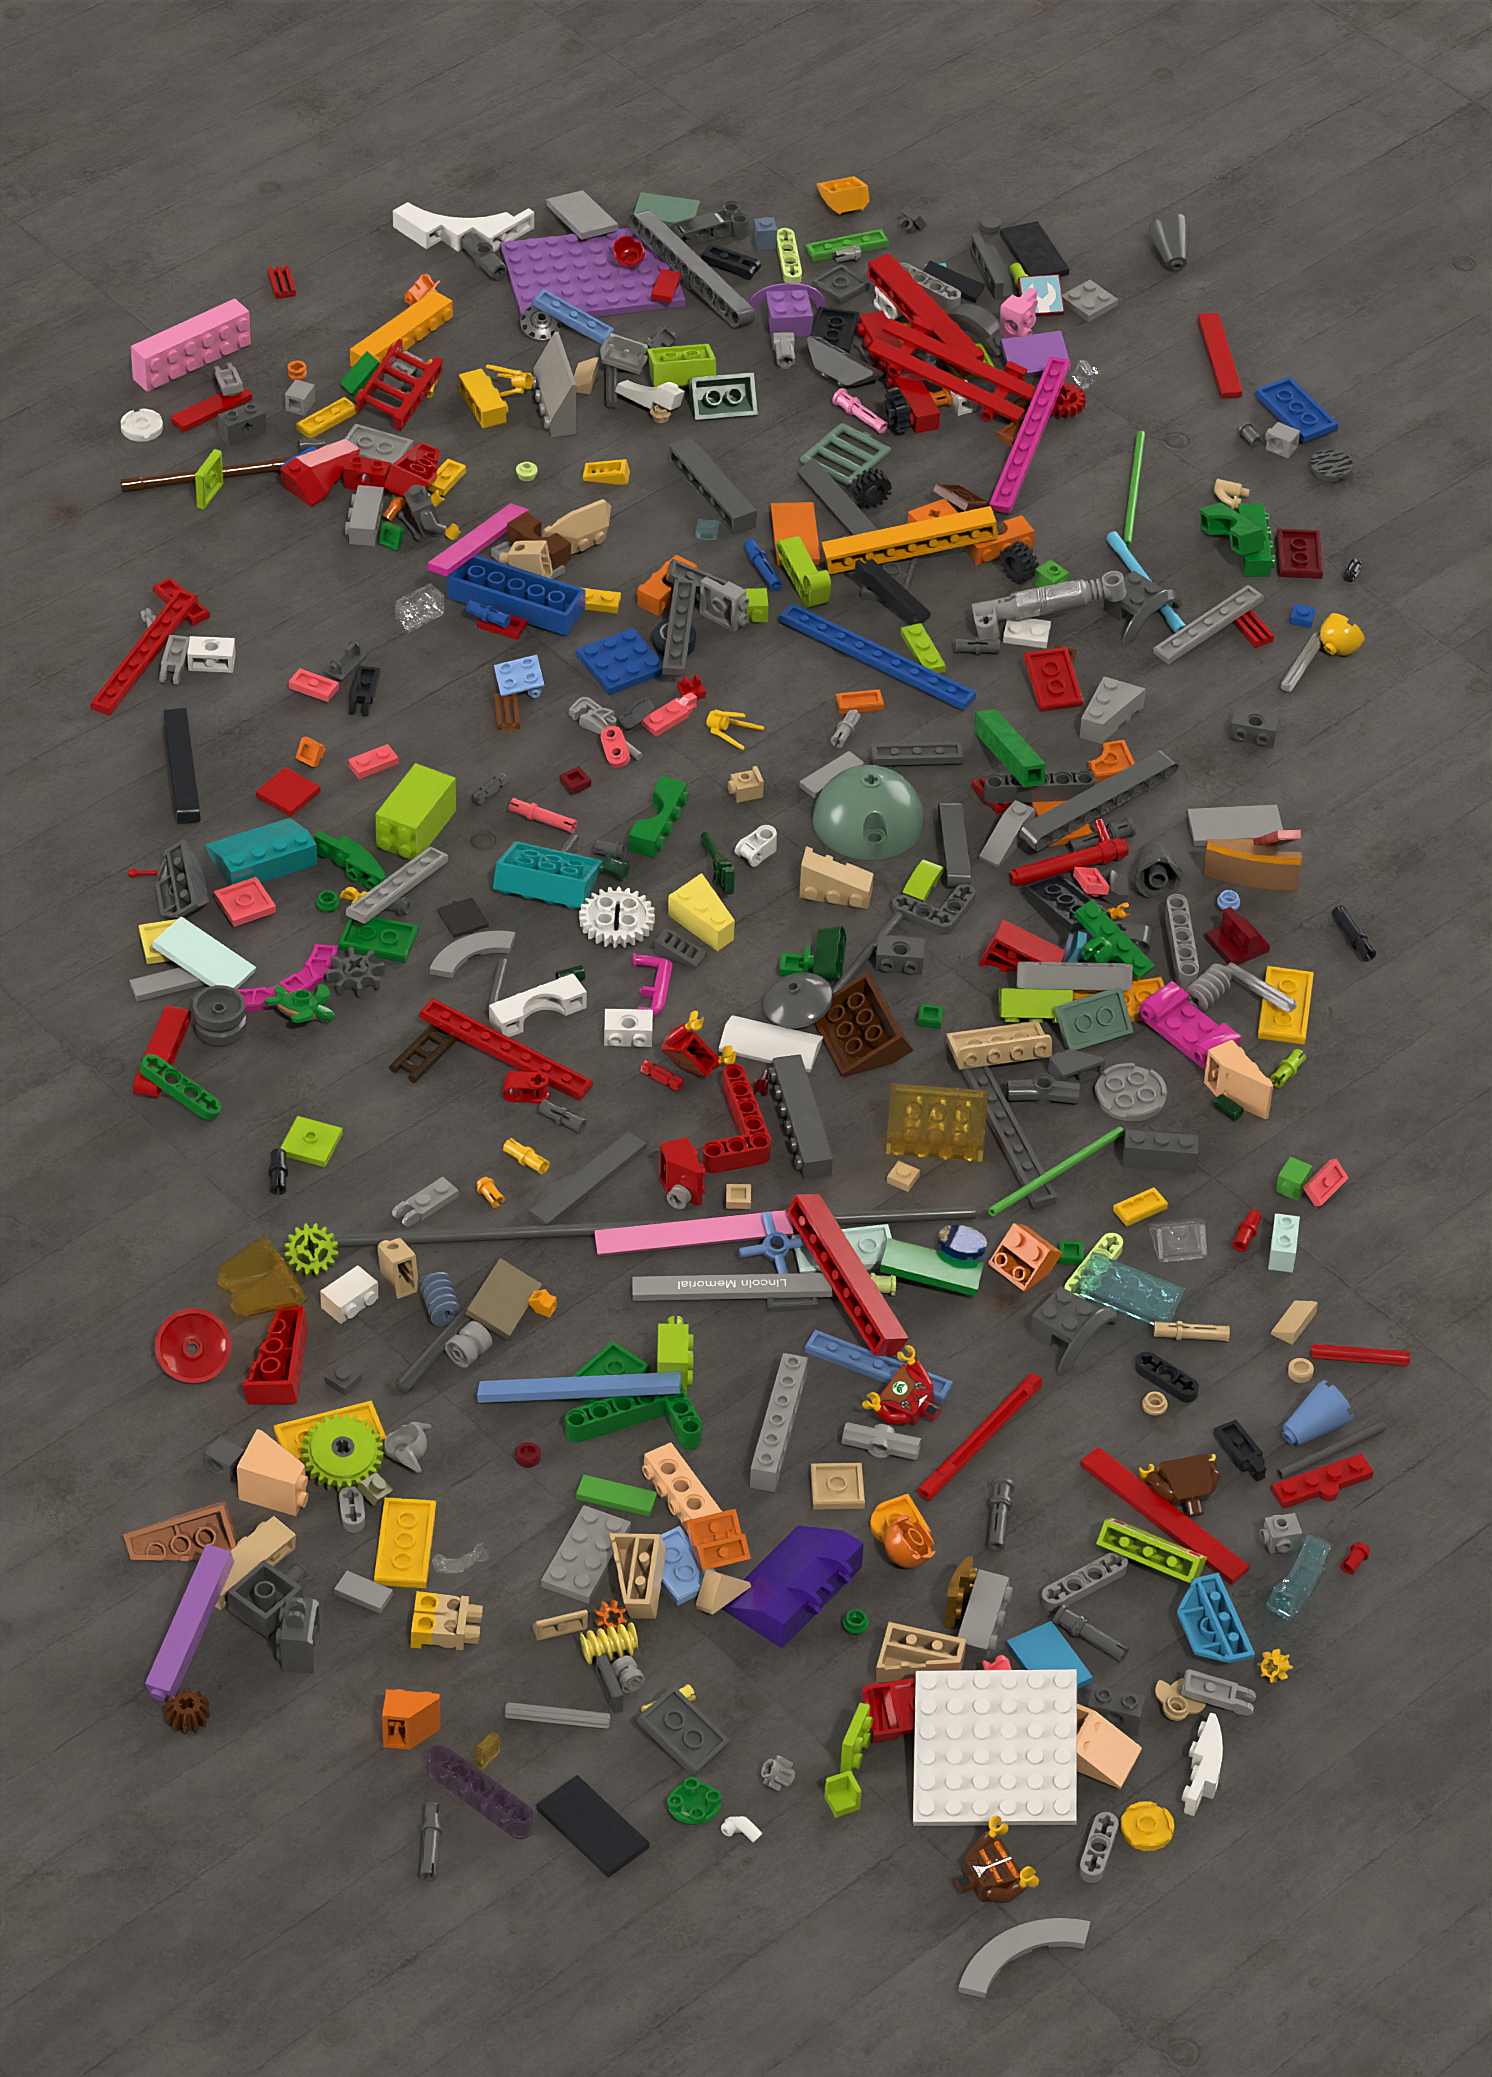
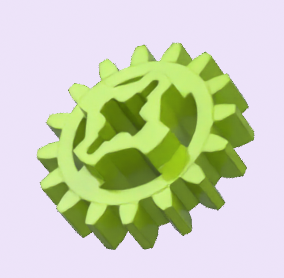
M307 1223L304 1224V1230L302 1231L296 1227V1235H288V1240L291 1243H285V1249L288 1250L285 1253V1259H291L289 1267L297 1266L296 1274H300L303 1270L307 1278L310 1272H314L316 1277H319L320 1270L328 1273L327 1265L334 1267L335 1261L332 1258H338V1251L334 1250L338 1248V1242L333 1241L334 1234L330 1233L327 1235V1227L325 1226L318 1230L317 1223L313 1225V1228H309ZM304 1238L301 1245H297V1243ZM309 1243H311V1247L315 1251L314 1258H312V1254L308 1250ZM326 1253H327V1256L325 1257V1259L319 1263V1260L321 1259V1257H322V1256H325ZM304 1260L305 1262L309 1263L310 1265L305 1264V1263H302L301 1261Z

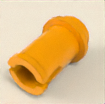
M483 1177L477 1182V1192L483 1194L493 1208L500 1206V1203L497 1201L498 1199L501 1203L505 1201V1197L494 1186L493 1179Z

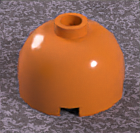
M904 1515L897 1518L886 1530L883 1540L887 1558L892 1563L907 1569L916 1568L926 1563L935 1554V1551L931 1549L934 1541L920 1522L912 1523L908 1520L910 1517Z

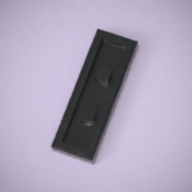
M931 260L923 270V272L958 289L961 292V297L976 303L985 287V284Z

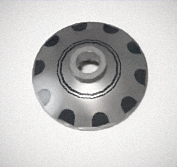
M533 305L524 310L520 319L522 331L529 338L536 341L550 340L554 332H560L562 326L561 321Z

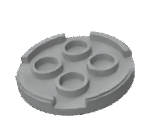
M1122 1063L1111 1066L1102 1072V1075L1095 1084L1094 1094L1097 1104L1108 1115L1124 1121H1142L1155 1116L1162 1110L1166 1102L1167 1088L1162 1077L1151 1069L1149 1071L1145 1068L1137 1067L1134 1063Z

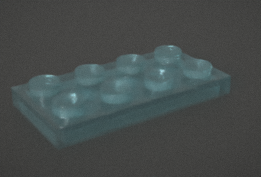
M1092 1252L1075 1293L1106 1306L1110 1305L1118 1311L1154 1325V1321L1171 1323L1185 1288Z

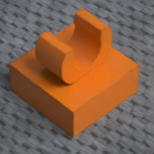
M302 737L295 758L312 767H317L326 749H324V745L309 737Z

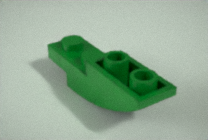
M321 831L314 836V841L317 844V854L346 868V877L372 890L386 879L382 868L374 857L347 836L343 835L337 840Z

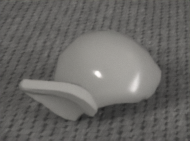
M420 1422L402 1425L400 1429L386 1436L383 1444L384 1453L392 1460L403 1463L417 1473L421 1472L422 1469L418 1461L421 1460L427 1450V1437L423 1431L431 1429V1425Z

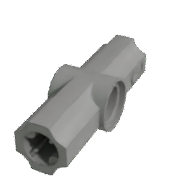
M847 1422L844 1427L842 1444L867 1449L872 1456L877 1458H886L890 1454L916 1460L919 1455L921 1438L895 1433V1430L886 1424H878L872 1428Z

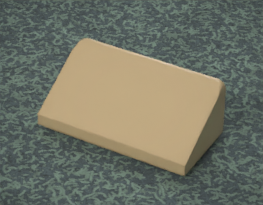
M599 357L578 363L574 374L576 393L590 395L599 369Z
M1294 1301L1273 1328L1271 1335L1293 1345L1315 1316L1318 1303L1314 1301Z
M587 1610L536 1621L532 1624L536 1640L587 1629L588 1612Z

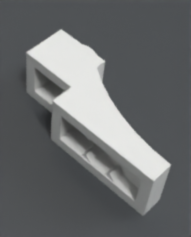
M629 380L618 383L615 392L649 409L659 404L669 410L681 405L685 393L684 390L678 388L677 384L667 382L657 387H648Z

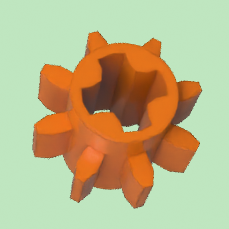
M614 1599L610 1605L601 1601L602 1607L599 1610H594L599 1618L594 1623L598 1626L604 1624L603 1630L607 1632L609 1626H612L617 1631L619 1624L627 1622L622 1614L626 1611V1608H617L618 1601ZM609 1611H612L614 1613L612 1615V1621L607 1620V1618L609 1617Z

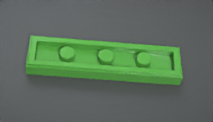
M882 229L809 243L805 245V251L811 261L816 262L843 256H835L834 251L851 248L852 245L859 246L861 252L888 247L889 241Z

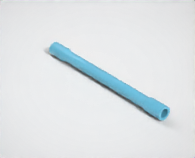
M1115 531L1109 533L1106 540L1114 551L1119 554L1130 571H1136L1151 581L1128 550L1119 534ZM1169 604L1159 608L1175 633L1186 627Z

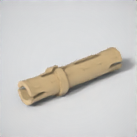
M1154 1321L1153 1337L1175 1338L1176 1341L1194 1339L1229 1342V1326L1182 1323V1321H1177L1176 1323Z

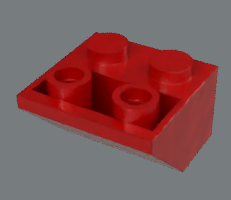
M688 1137L660 1143L659 1177L666 1194L671 1191L674 1185H681L688 1189L691 1194L689 1203L697 1206L702 1205V1194H705L703 1178L706 1177V1171L703 1163L698 1161L696 1147L691 1145Z

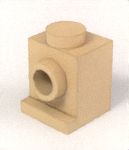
M757 766L752 767L750 771L731 774V779L728 781V790L730 794L734 795L737 803L763 798L764 780Z

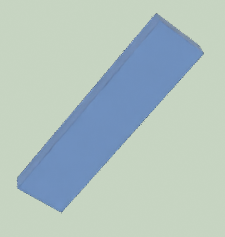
M542 289L533 300L532 305L601 345H603L609 333L614 331V328L545 289Z

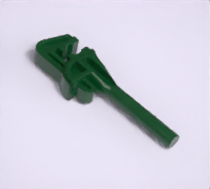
M703 832L701 839L713 859L712 882L714 885H719L723 895L734 894L735 870L732 867V861L722 856L710 834Z

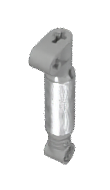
M1110 571L1103 575L1101 581H1099V578L1096 579V582L1093 579L1090 580L1091 583L1083 579L1071 580V582L1042 586V588L1037 587V589L1017 591V593H1011L1009 597L972 604L978 637L980 639L997 640L1000 636L998 621L1011 618L1021 620L1032 618V616H1042V613L1045 615L1062 610H1071L1087 606L1092 602V599L1094 601H1097V598L1103 600L1102 597L1111 602H1118L1126 596L1124 576L1119 571Z

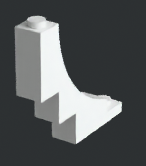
M407 202L393 210V227L425 249L443 241L456 251L464 249L460 244V240L464 237L465 233L472 232L483 242L490 243L493 246L494 252L500 248L501 242L513 241L534 229V211L528 208L514 217L504 212L487 217L457 218L434 214Z

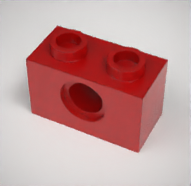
M349 455L343 468L344 488L357 490L358 485L383 487L391 467V462ZM384 488V495H386L388 489Z

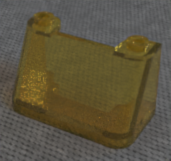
M265 1234L216 1269L220 1276L216 1280L224 1291L229 1289L233 1294L230 1306L238 1316L243 1314L245 1317L298 1307L309 1300L296 1276Z

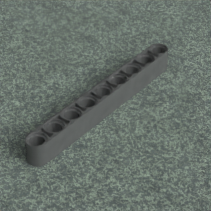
M645 210L629 216L628 224L630 229L672 270L681 272V278L731 326L739 327L752 323L755 320V312L752 306L652 211Z
M1159 750L1029 821L1022 827L1019 836L1033 849L1039 851L1170 779L1177 772L1179 765L1165 752Z

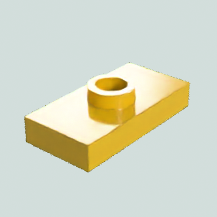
M1153 1187L1115 1204L1113 1211L1127 1227L1167 1209L1168 1202Z

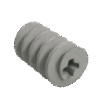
M1212 964L1185 990L1189 994L1188 1001L1201 1012H1205L1208 1007H1211L1219 997L1230 989V971L1221 964Z

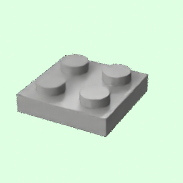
M1088 280L1062 294L1063 305L1087 322L1118 306V299L1092 280Z

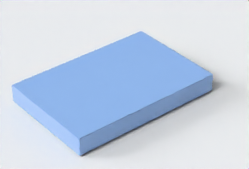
M680 1526L661 1535L666 1547L661 1586L677 1606L699 1595L706 1570L701 1571L689 1537Z

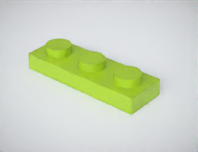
M919 623L901 627L900 635L916 662L936 673L945 672L946 665L923 625Z

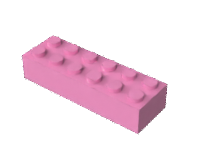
M232 299L132 345L133 380L148 392L250 345L249 310L236 299Z

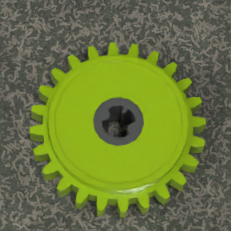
M335 1413L334 1419L330 1420L327 1416H324L323 1424L316 1421L315 1429L311 1427L308 1429L309 1436H304V1445H302L301 1453H304L302 1454V1462L306 1463L305 1471H311V1479L318 1477L319 1486L325 1482L327 1483L328 1490L332 1486H336L337 1492H340L342 1487L351 1488L353 1485L357 1487L362 1480L376 1473V1469L381 1468L382 1462L380 1460H383L384 1453L382 1452L383 1443L379 1442V1433L373 1434L374 1426L366 1427L367 1420L364 1419L360 1423L357 1421V1415L350 1419L347 1413L344 1414L343 1418H339L338 1414Z

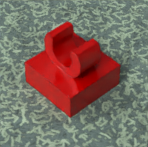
M694 674V678L687 679V677H683L682 681L677 682V689L681 697L692 692L697 696V700L706 698V690L697 674Z

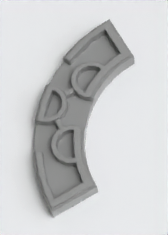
M485 931L454 941L436 956L430 967V975L453 978L456 971L467 962V959L476 954H510L515 941V932Z

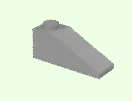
M1015 800L1002 815L981 851L979 860L999 868L1023 841L1019 836L1020 830L1026 823L1034 819L1035 809Z

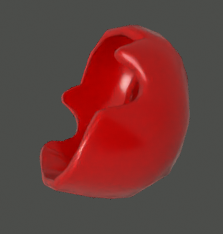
M630 235L618 238L613 245V254L616 262L625 268L637 267L644 260L645 250L641 241H635Z

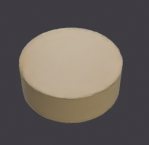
M1304 1358L1293 1359L1289 1363L1288 1376L1298 1383L1308 1382L1313 1376V1364Z

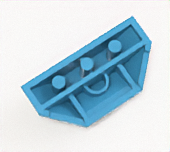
M1219 1573L1194 1578L1177 1610L1178 1618L1194 1654L1227 1663L1255 1658V1653Z

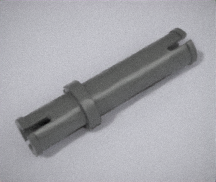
M430 1802L425 1805L424 1825L421 1826L423 1843L419 1878L423 1880L425 1874L424 1881L426 1882L434 1881L437 1878L439 1838L443 1831L441 1826L442 1805L438 1804L437 1806L436 1802Z

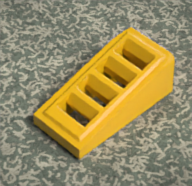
M627 460L585 463L583 481L628 485L630 469Z

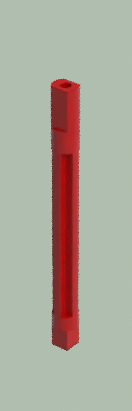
M1030 1373L917 1489L919 1496L931 1501L1042 1387L1041 1377Z

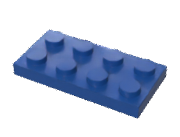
M1291 377L1256 389L1255 396L1284 425L1300 431L1299 440L1302 443L1338 430V423Z

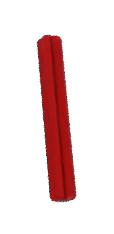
M1316 1343L1311 1346V1357L1316 1359L1408 1366L1410 1363L1409 1351Z

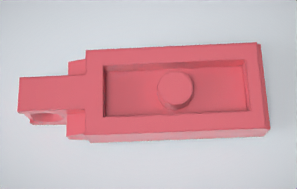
M691 692L684 695L681 699L676 698L647 715L641 721V726L655 737L659 736L689 718L692 709L697 707V696Z

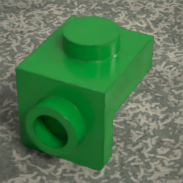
M806 946L805 955L782 953L779 976L800 972L808 973L809 969H813L814 955H810L811 946Z

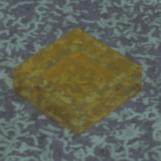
M493 1731L476 1747V1765L483 1770L500 1752V1736Z

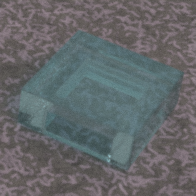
M698 519L696 538L717 540L720 521Z

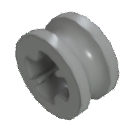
M674 1185L666 1198L674 1208L684 1209L691 1200V1194L684 1186Z

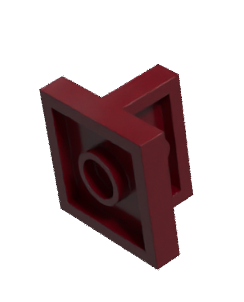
M1232 907L1223 909L1220 927L1205 933V940L1227 964L1234 963L1239 965L1270 951V944L1245 917H1240Z

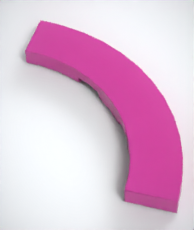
M315 944L309 959L304 964V968L299 973H294L280 981L279 985L276 986L284 987L287 993H293L301 989L312 991L326 978V970L332 969L331 956H337L338 946ZM275 986L267 989L266 987L236 989L243 995L245 1000V1012L276 1008V1006L264 1004L266 998L277 997L275 995Z

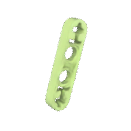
M781 228L777 230V251L783 281L785 283H800L802 269L794 232L789 228Z
M1116 1233L1105 1234L1069 1278L1064 1288L1070 1292H1075V1295L1085 1300L1122 1253V1237ZM1103 1258L1106 1262L1099 1264L1094 1262L1093 1259ZM1090 1273L1094 1277L1092 1279H1085L1081 1275Z

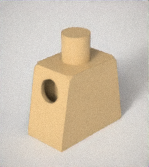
M545 540L516 541L509 552L500 553V563L547 578H551L553 574L548 545Z
M401 1238L380 1242L377 1247L380 1271L396 1299L419 1292L415 1253Z

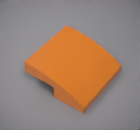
M736 1509L685 1521L689 1540L701 1571L751 1559L745 1533H741Z

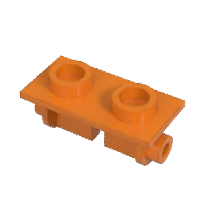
M422 274L404 294V301L410 304L411 307L432 291H436L435 287L440 281L438 280L433 283L430 275Z

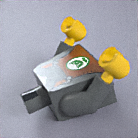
M412 485L405 492L404 496L423 539L437 533L440 535L445 534L449 539L455 540L461 533L458 530L459 527L452 523L447 529L446 525L440 523L434 508L445 500L440 497L442 493L436 490L430 495L424 486Z

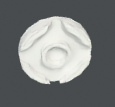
M139 409V412L132 410L121 419V432L126 438L133 441H149L158 437L163 431V420L159 413L153 410Z

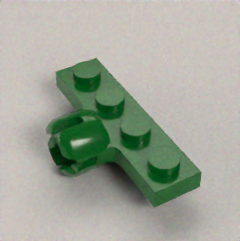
M1090 900L1075 911L1073 916L1093 936V939L1082 948V956L1085 961L1095 956L1096 959L1091 963H1108L1110 960H1115L1118 963L1133 965L1132 978L1136 982L1154 969L1155 965L1093 900Z

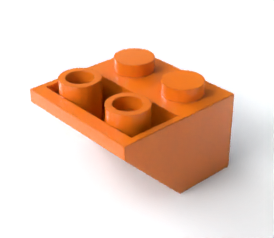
M1013 1223L988 1264L1026 1292L1051 1272L1062 1252L1028 1226Z
M386 1689L382 1713L384 1748L410 1750L440 1730V1694Z

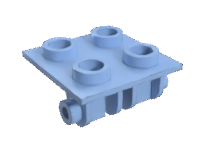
M537 655L494 665L501 697L523 691H528L529 696L532 698L540 696V687L545 685Z

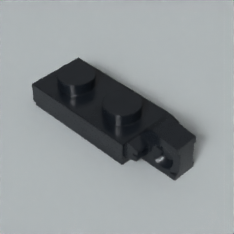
M1236 1419L1214 1428V1436L1244 1472L1249 1471L1250 1475L1257 1482L1266 1478L1267 1468L1264 1465L1263 1452Z

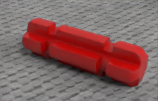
M645 1060L642 1063L640 1071L643 1074L651 1075V1078L666 1086L670 1085L669 1087L675 1091H679L683 1087V1078L677 1075L673 1076L672 1072L659 1065L655 1067V1063L649 1060Z

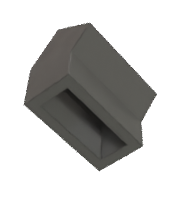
M1113 870L1109 871L1103 876L1110 886L1108 895L1102 894L1101 898L1113 905L1127 902L1128 875L1118 874Z

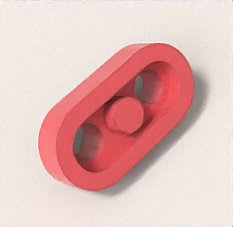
M616 726L605 728L601 733V741L607 760L612 767L622 768L630 761L629 750L622 730Z

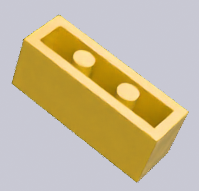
M482 368L458 374V391L481 427L487 428L505 423L508 405L506 401L501 399L498 389L494 388L491 378L486 376Z

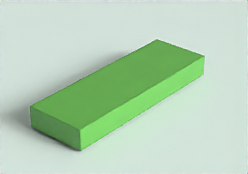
M583 1474L576 1493V1500L650 1517L658 1492Z

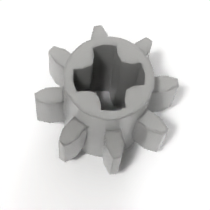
M779 1755L776 1756L775 1760L768 1759L761 1770V1775L765 1778L763 1784L776 1791H780L781 1786L784 1788L789 1787L795 1777V1772L791 1769L793 1763Z

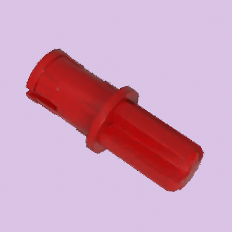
M1257 1209L1249 1211L1244 1222L1238 1226L1239 1232L1232 1242V1247L1239 1252H1245L1251 1239L1257 1234L1256 1229L1262 1219V1214Z

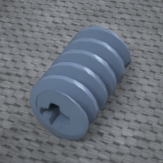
M436 1272L426 1274L418 1280V1285L423 1294L432 1323L436 1326L444 1327L449 1325L455 1316L459 1314L460 1305L447 1273Z

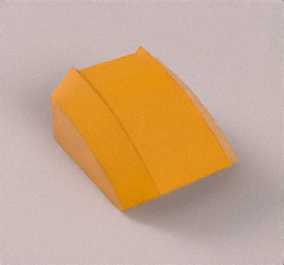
M855 176L816 184L824 201L839 215L842 212L863 210L869 203L868 185Z

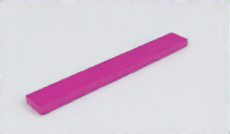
M510 503L429 561L427 570L445 577L507 533V523L526 511L529 513V509Z

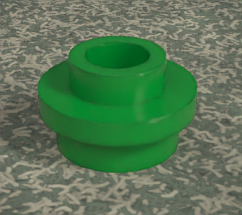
M326 890L319 894L316 905L321 911L331 912L339 907L340 900L335 892Z
M853 1609L844 1616L843 1627L851 1634H862L869 1627V1619L862 1610Z

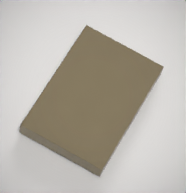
M500 1258L465 1314L507 1340L528 1308L529 1303L527 1301L534 1291L540 1289L542 1284Z

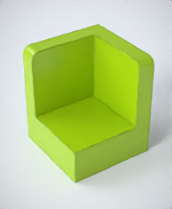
M851 1770L826 1779L825 1799L835 1818L860 1810L862 1792Z

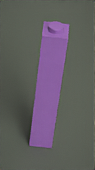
M206 1544L145 1682L148 1693L152 1698L158 1701H165V1699H169V1695L176 1696L233 1567L234 1559L231 1551Z

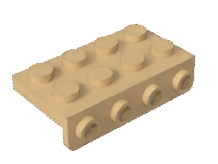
M1038 1021L946 1034V1042L959 1070L1052 1056V1039L1050 1035L1044 1034Z

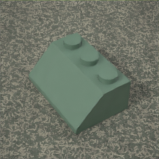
M754 372L693 377L688 380L690 403L695 420L758 415Z

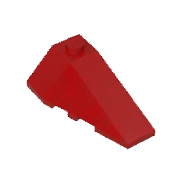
M343 439L295 457L280 468L282 485L307 505L313 507L329 495L335 482L338 483L341 479V474L349 455L358 456L360 448L347 439Z

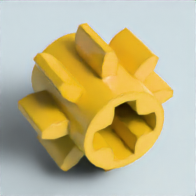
M1280 1649L1273 1650L1272 1654L1264 1652L1262 1655L1265 1659L1257 1664L1262 1670L1260 1676L1270 1677L1271 1683L1277 1682L1278 1677L1281 1680L1287 1679V1670L1293 1668V1666L1289 1665V1654L1285 1656L1280 1655Z

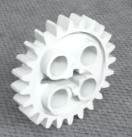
M608 887V892L606 893L600 889L599 895L591 893V899L585 898V904H581V911H579L580 927H583V933H588V939L596 937V944L604 941L605 947L609 943H613V947L616 948L621 943L625 948L627 942L634 946L635 939L642 942L643 936H649V931L653 930V924H655L654 907H651V901H646L645 895L638 897V891L631 894L630 888L623 892L620 887L616 891ZM616 904H620L619 928L615 931Z

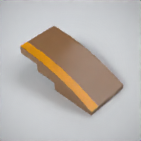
M1207 839L1203 875L1247 887L1297 891L1302 854L1301 852H1278L1277 845H1254L1253 839Z

